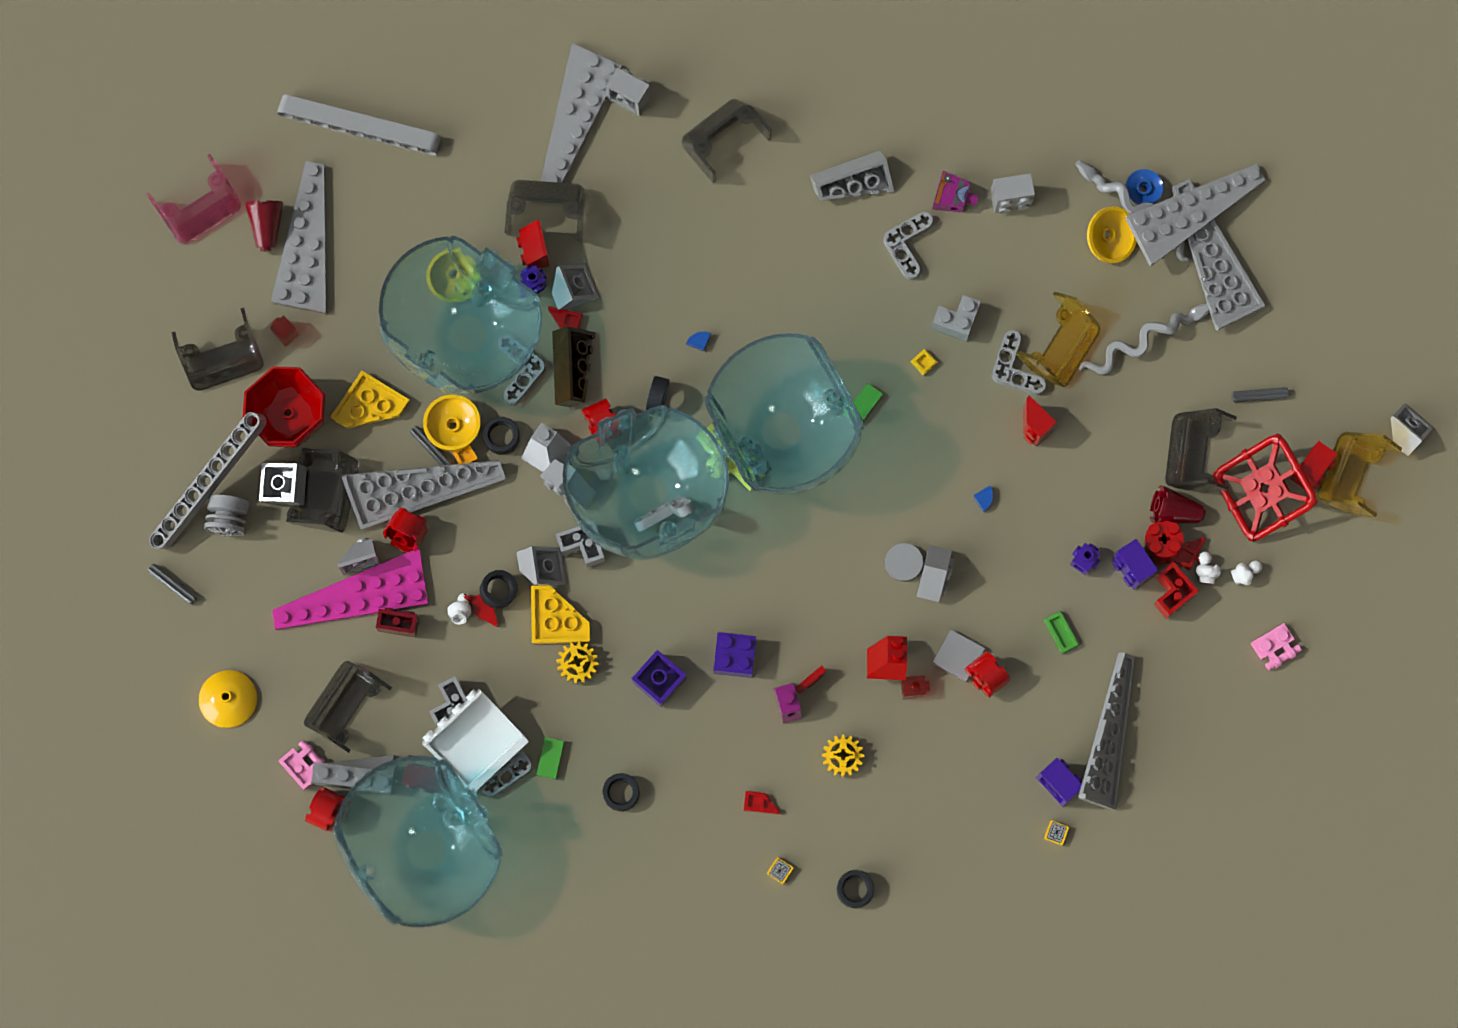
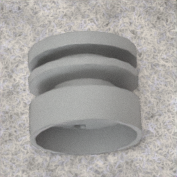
M210 495L207 509L215 514L205 517L209 522L204 524V529L221 536H243L245 529L242 527L246 525V521L238 517L248 514L249 502L234 496Z

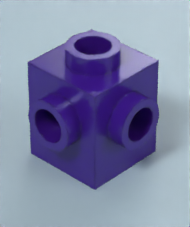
M536 265L526 267L519 274L521 279L519 284L523 291H527L530 296L542 292L547 287L545 281L547 276L542 269L538 270Z
M1084 543L1082 547L1078 545L1072 554L1075 557L1070 565L1084 575H1087L1091 568L1095 570L1101 560L1098 557L1101 553L1091 543Z

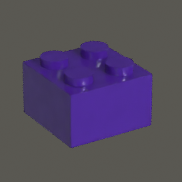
M1137 539L1119 549L1112 558L1115 569L1122 572L1124 582L1128 587H1132L1133 590L1151 580L1158 572V569Z
M718 632L713 674L752 678L756 636Z
M656 650L631 679L633 684L662 707L687 679V676L661 652Z
M1056 758L1039 773L1036 779L1063 807L1081 790L1083 781L1077 774L1073 775L1068 770L1070 767L1063 759L1059 760Z

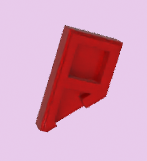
M548 306V311L560 329L567 326L580 328L582 313L558 310L556 307Z
M1202 537L1183 543L1182 553L1174 562L1191 570L1206 538Z
M480 594L471 596L476 617L495 627H499L494 608L483 602Z
M821 665L796 686L795 690L801 694L804 690L813 686L826 674V669Z
M745 791L743 811L780 814V811L766 793Z

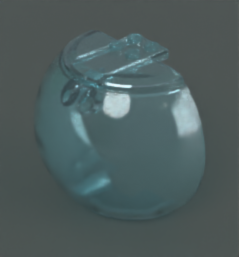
M452 235L450 238L448 236L439 237L418 244L407 251L389 271L383 283L378 304L380 335L394 357L425 383L455 396L478 394L492 390L510 380L532 356L537 346L542 326L541 305L538 304L540 299L533 290L514 277L517 272L515 266L511 262L499 257L496 251L486 247L481 253L464 239Z
M776 334L747 344L735 352L721 366L709 386L708 395L705 397L706 408L715 427L712 431L716 439L722 444L721 449L725 456L731 462H735L743 480L753 490H759L764 493L778 495L796 494L814 489L831 480L853 457L864 430L862 416L826 350L813 336L809 338V336L802 334Z
M665 405L652 407L637 415L633 408L621 410L613 417L602 419L598 423L597 433L574 443L567 450L568 454L563 466V488L570 512L576 523L591 540L616 555L634 560H649L667 555L682 548L703 534L718 519L724 509L729 487V470L724 452L716 438L703 424L682 411L670 407L667 408ZM678 496H684L691 500L695 508L692 513L684 517L672 514L643 531H638L634 524V521Z
M410 756L394 759L374 768L364 775L349 791L342 802L335 826L333 827V834L339 853L356 884L375 910L393 925L430 927L458 918L473 908L483 898L492 885L500 866V857L503 856L499 841L487 824L490 821L488 810L485 806L481 807L476 791L470 789L469 786L465 788L453 767L444 759L439 761L438 758Z

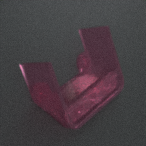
M208 154L207 157L215 169V172L208 177V185L212 191L181 211L176 204L171 202L159 207L150 193L146 194L180 244H189L241 209L239 197L211 154Z

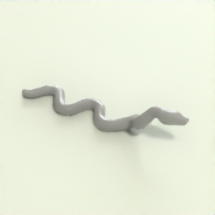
M1081 160L1075 163L1081 175L1086 180L1094 182L1100 192H1118L1122 208L1129 214L1154 205L1149 202L1132 205L1127 186L1123 182L1106 183L1104 177L1098 175L1096 170ZM1185 241L1176 248L1177 258L1180 261L1189 260L1188 257L1184 256Z
M1208 304L1193 307L1187 315L1175 312L1171 315L1169 324L1160 322L1144 324L1140 330L1138 348H1132L1122 341H1113L1107 346L1106 363L1104 366L1083 361L1079 365V371L1087 368L1100 375L1109 374L1114 368L1115 352L1117 350H1121L1133 358L1143 356L1148 350V335L1150 332L1174 334L1178 330L1179 323L1189 325L1193 321H1198L1210 312Z

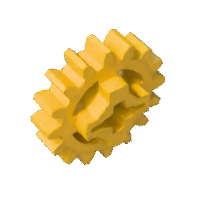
M578 641L577 646H574L572 642H570V648L563 646L565 652H559L558 655L561 659H556V662L561 664L557 667V670H563L561 677L567 676V682L574 679L575 684L578 683V680L585 683L584 678L586 677L591 680L590 674H596L597 671L594 667L599 665L598 662H594L598 658L597 655H592L594 649L588 650L587 643L582 647L580 641ZM577 651H583L587 655L583 656L579 654ZM571 653L570 659L565 661L567 655ZM575 659L582 661L579 667L574 664ZM590 663L589 669L584 673L585 666ZM573 670L577 672L578 675H573L568 671Z
M842 734L841 739L834 736V742L828 740L829 747H823V750L827 753L822 754V758H826L823 765H829L827 771L834 770V776L837 773H841V778L844 777L845 773L852 776V770L858 772L857 765L862 766L863 764L859 759L864 758V754L859 753L863 750V747H857L859 741L852 742V736L845 739L844 734ZM839 744V748L836 751L830 752L835 745ZM847 744L850 745L854 749V751H850L847 748ZM842 751L845 755L849 756L846 757L845 760H841V757L837 756L840 755ZM831 760L836 761L839 764V768L833 765ZM855 760L852 766L846 768L849 761Z

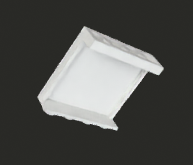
M480 688L477 691L475 689L466 696L468 700L463 704H457L452 709L453 714L448 718L446 716L437 723L439 727L434 731H428L423 736L424 741L422 742L423 746L442 763L470 795L475 793L529 742Z

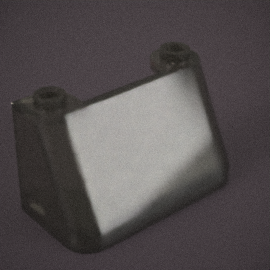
M302 448L299 463L307 467L304 505L291 506L287 512L286 522L293 525L342 533L347 527L351 509V502L343 483L342 475L358 473L359 463L355 458L340 450Z

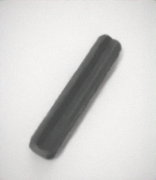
M1286 387L1234 391L1232 393L1233 402L1285 399L1288 398L1289 391Z
M419 426L412 428L410 431L411 435L439 465L453 464L438 447L429 441Z
M152 564L149 567L148 572L189 605L196 601L197 598L194 594L156 564Z

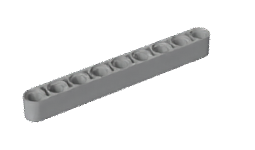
M282 95L277 111L278 115L287 119L428 155H436L441 136L434 132L290 95Z
M250 412L243 417L151 534L149 542L153 548L167 549L172 546L209 499V496L212 495L264 429L266 418L263 414ZM256 416L258 421L257 424L254 426L252 424V420ZM244 431L246 437L245 440L242 441L240 436L241 433ZM230 447L234 449L232 456L229 455ZM219 462L222 463V468L220 471L217 469V464ZM209 476L210 484L207 486L205 480ZM196 491L199 495L197 500L194 499V493ZM184 506L187 508V513L185 515H183L182 509ZM172 521L175 523L174 530L170 527ZM160 536L163 537L162 545L159 543Z

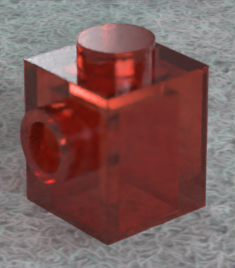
M284 315L281 318H276L269 327L272 334L284 347L299 335L297 329Z
M925 675L906 677V680H900L902 699L924 698L927 692H930L929 680H925Z

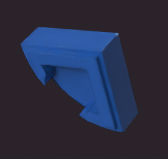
M695 333L687 340L686 345L704 352L711 333Z
M991 486L986 487L973 496L983 512L989 508L993 499Z

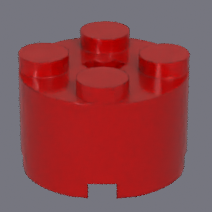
M606 398L581 410L585 420L589 423L588 429L597 443L622 433L615 413L609 409L611 405Z
M399 508L398 511L394 512L385 527L383 536L385 539L388 537L391 540L390 544L401 551L410 552L414 550L416 552L428 532L427 521L424 517L416 516L405 508Z
M1158 521L1151 524L1145 534V552L1158 564L1174 562L1183 550V532L1179 525L1174 522Z
M986 651L964 669L970 677H973V685L978 690L982 688L983 693L990 698L1010 681V678L1003 666H999L996 663L997 659Z
M321 786V790L318 789L309 806L311 814H306L305 822L326 832H332L337 823L335 821L337 815L341 816L344 811L346 798Z

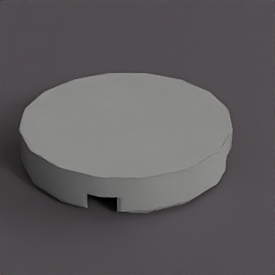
M899 543L891 547L887 552L885 569L892 578L902 582L910 581L921 572L923 558L919 549L908 543Z

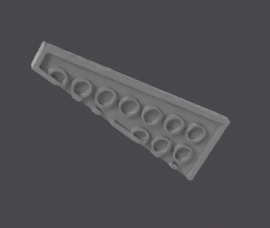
M574 43L570 49L540 181V188L554 195L558 194L607 99L606 84L617 67L622 69V65Z
M305 162L271 298L272 304L326 314L324 164Z
M1255 164L1129 214L1125 219L1149 266H1153L1157 261L1261 185L1265 178L1258 165Z
M1190 179L1175 185L1172 188V192L1175 197L1195 189ZM1214 219L1187 239L1216 331L1265 307V304Z
M500 460L342 475V480L360 529L390 520L394 512L398 511L399 508H405L409 512H413L506 479Z
M1118 653L1079 793V799L1111 810H1116L1135 657L1127 653Z

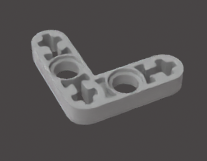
M921 212L890 229L883 238L885 247L903 276L908 280H914L918 277L920 267L905 242L931 228L933 218L927 212ZM921 218L924 220L928 219L927 225L922 223L918 225L919 230H917L916 225L921 222ZM910 226L913 228V233L906 235L903 232V228ZM897 231H899L900 236L895 239V243L892 241L888 242L889 236L894 238L898 235ZM900 250L905 251L907 257L903 260L898 259L896 253ZM908 261V265L910 266V268H915L914 274H912L911 272L907 273L908 266L905 263H907Z
M1010 330L1004 335L992 371V379L998 384L1032 395H1040L1046 387L1043 378L1012 368L1021 337L1017 331ZM1012 335L1015 336L1014 339L1016 341L1013 342L1011 349L1006 348L1009 344V339L1007 338H1010ZM1008 352L1012 358L1010 361H1003L1001 354ZM1001 365L1005 366L1003 374L1006 376L998 378V374L995 372L999 373ZM1017 375L1022 376L1024 383L1017 385L1014 383L1013 378ZM1027 379H1031L1029 382L1031 384L1039 382V386L1042 388H1038V390H1035L1034 386L1031 384L1028 385V388L1025 387V385L1027 384Z
M504 335L498 341L499 349L523 368L504 391L506 403L516 405L544 373L545 365L538 356L513 337ZM504 341H510L511 347L515 349L513 354H510L512 353V349H510L509 347L503 348ZM520 351L526 352V359L518 360L516 358L517 353ZM531 357V362L533 364H540V370L536 369L535 371H533V366L529 363ZM522 377L530 379L527 386L519 384V380ZM517 385V387L520 390H522V392L518 390L515 394L517 398H511L509 400L508 393L513 394L516 391V387L514 386Z
M678 496L634 521V524L638 531H643L672 514L684 517L692 513L695 508L691 500L684 496Z
M522 748L509 760L510 764L496 772L481 786L485 796H496L531 771L532 764ZM519 762H527V769L525 771L523 769L518 770L517 773L519 775L516 777L511 767L514 766L517 769L520 766ZM503 772H510L512 774V779L509 782L501 780ZM497 777L499 782L503 786L499 788V785L497 784L493 788L494 792H486V784L490 783L491 785H493L494 783H496L494 778Z

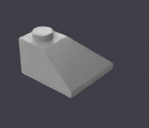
M585 264L564 265L556 268L552 295L558 310L573 309L599 298Z
M1405 403L1391 417L1393 443L1401 453L1407 456L1414 451L1433 429L1432 426Z
M541 422L530 438L521 459L544 472L554 459L564 464L574 447L560 434Z
M362 538L351 546L338 563V568L343 575L380 564L373 540Z
M531 546L517 552L519 571L534 585H566L560 548Z

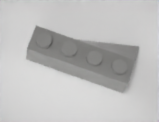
M881 151L810 175L814 192L820 200L844 198V196L849 195L861 196V194L865 193L879 194V192L883 191L894 192L887 160Z
M394 755L328 763L314 762L310 784L389 794Z

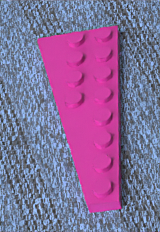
M417 549L416 552L414 550L272 610L275 630L376 614L379 609L385 610L386 607L400 610L428 605L420 549Z

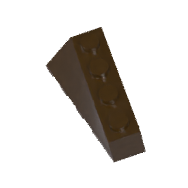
M569 326L552 331L555 405L572 407L585 403L588 384L586 375L590 371L591 364L588 362L589 355L593 352L591 342L595 338V332Z

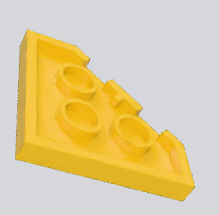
M361 371L330 418L347 429L398 418L410 400L364 371Z
M550 585L531 586L532 644L578 643V641L580 643H590V622L578 613Z

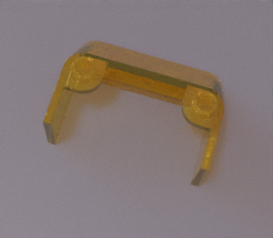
M1054 291L1052 295L1061 304L1056 313V319L1061 326L1043 355L1039 352H1033L1030 355L1021 351H1017L1016 355L1033 372L1055 385L1066 387L1099 336L1100 325L1076 297Z
M1342 433L1338 437L1333 449L1337 453L1334 458L1337 462L1331 470H1325L1324 475L1326 477L1318 488L1317 498L1324 504L1352 515L1376 517L1377 513L1365 505L1363 498L1357 496L1369 463L1381 461L1386 450L1401 451L1402 447L1384 434Z

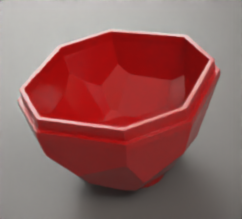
M273 366L244 391L242 418L250 412L263 414L266 418V426L258 436L271 447L297 448L308 441L324 424L326 394L300 367ZM287 411H291L292 414L290 416H285ZM256 416L252 420V424L254 426L257 424L258 421Z

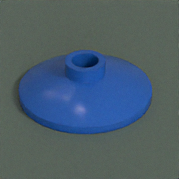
M1137 170L1126 181L1129 198L1136 204L1144 202L1153 204L1162 195V180L1151 170ZM1145 187L1147 191L1142 192L1140 188Z

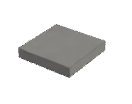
M950 630L932 664L966 682L969 675L964 668L978 658L985 648Z

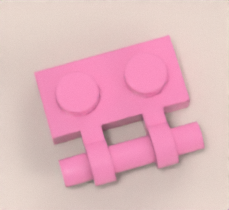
M1285 623L1250 643L1260 660L1268 656L1270 661L1265 664L1268 670L1280 667L1281 663L1295 658L1296 654L1302 651L1299 645L1292 648L1288 644L1294 640V637ZM1283 648L1285 652L1277 657L1274 652Z
M302 740L298 744L302 748L301 752L297 753L292 748L278 761L305 791L312 785L310 783L313 764L309 767L303 759L309 756L313 762L326 763V761L316 754L315 748L311 744Z

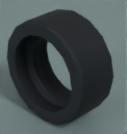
M654 376L647 399L646 411L657 414L662 413L668 393L669 379Z
M496 417L485 425L483 439L491 452L504 455L512 452L517 447L520 441V433L517 425L511 419ZM505 425L511 429L513 438L508 445L497 446L491 441L490 433L494 427Z
M504 570L489 572L480 585L482 601L492 608L501 609L507 607L515 599L518 592V584L515 578ZM501 579L508 584L510 592L505 599L497 600L489 594L488 584L491 580Z
M624 773L614 774L609 777L604 783L602 790L607 806L620 812L633 808L638 802L640 795L636 780ZM617 781H625L632 787V797L626 803H616L610 797V788Z
M848 871L838 881L836 888L837 896L845 906L861 908L868 904L873 897V881L863 871ZM850 878H860L865 882L867 892L861 900H850L844 894V884Z

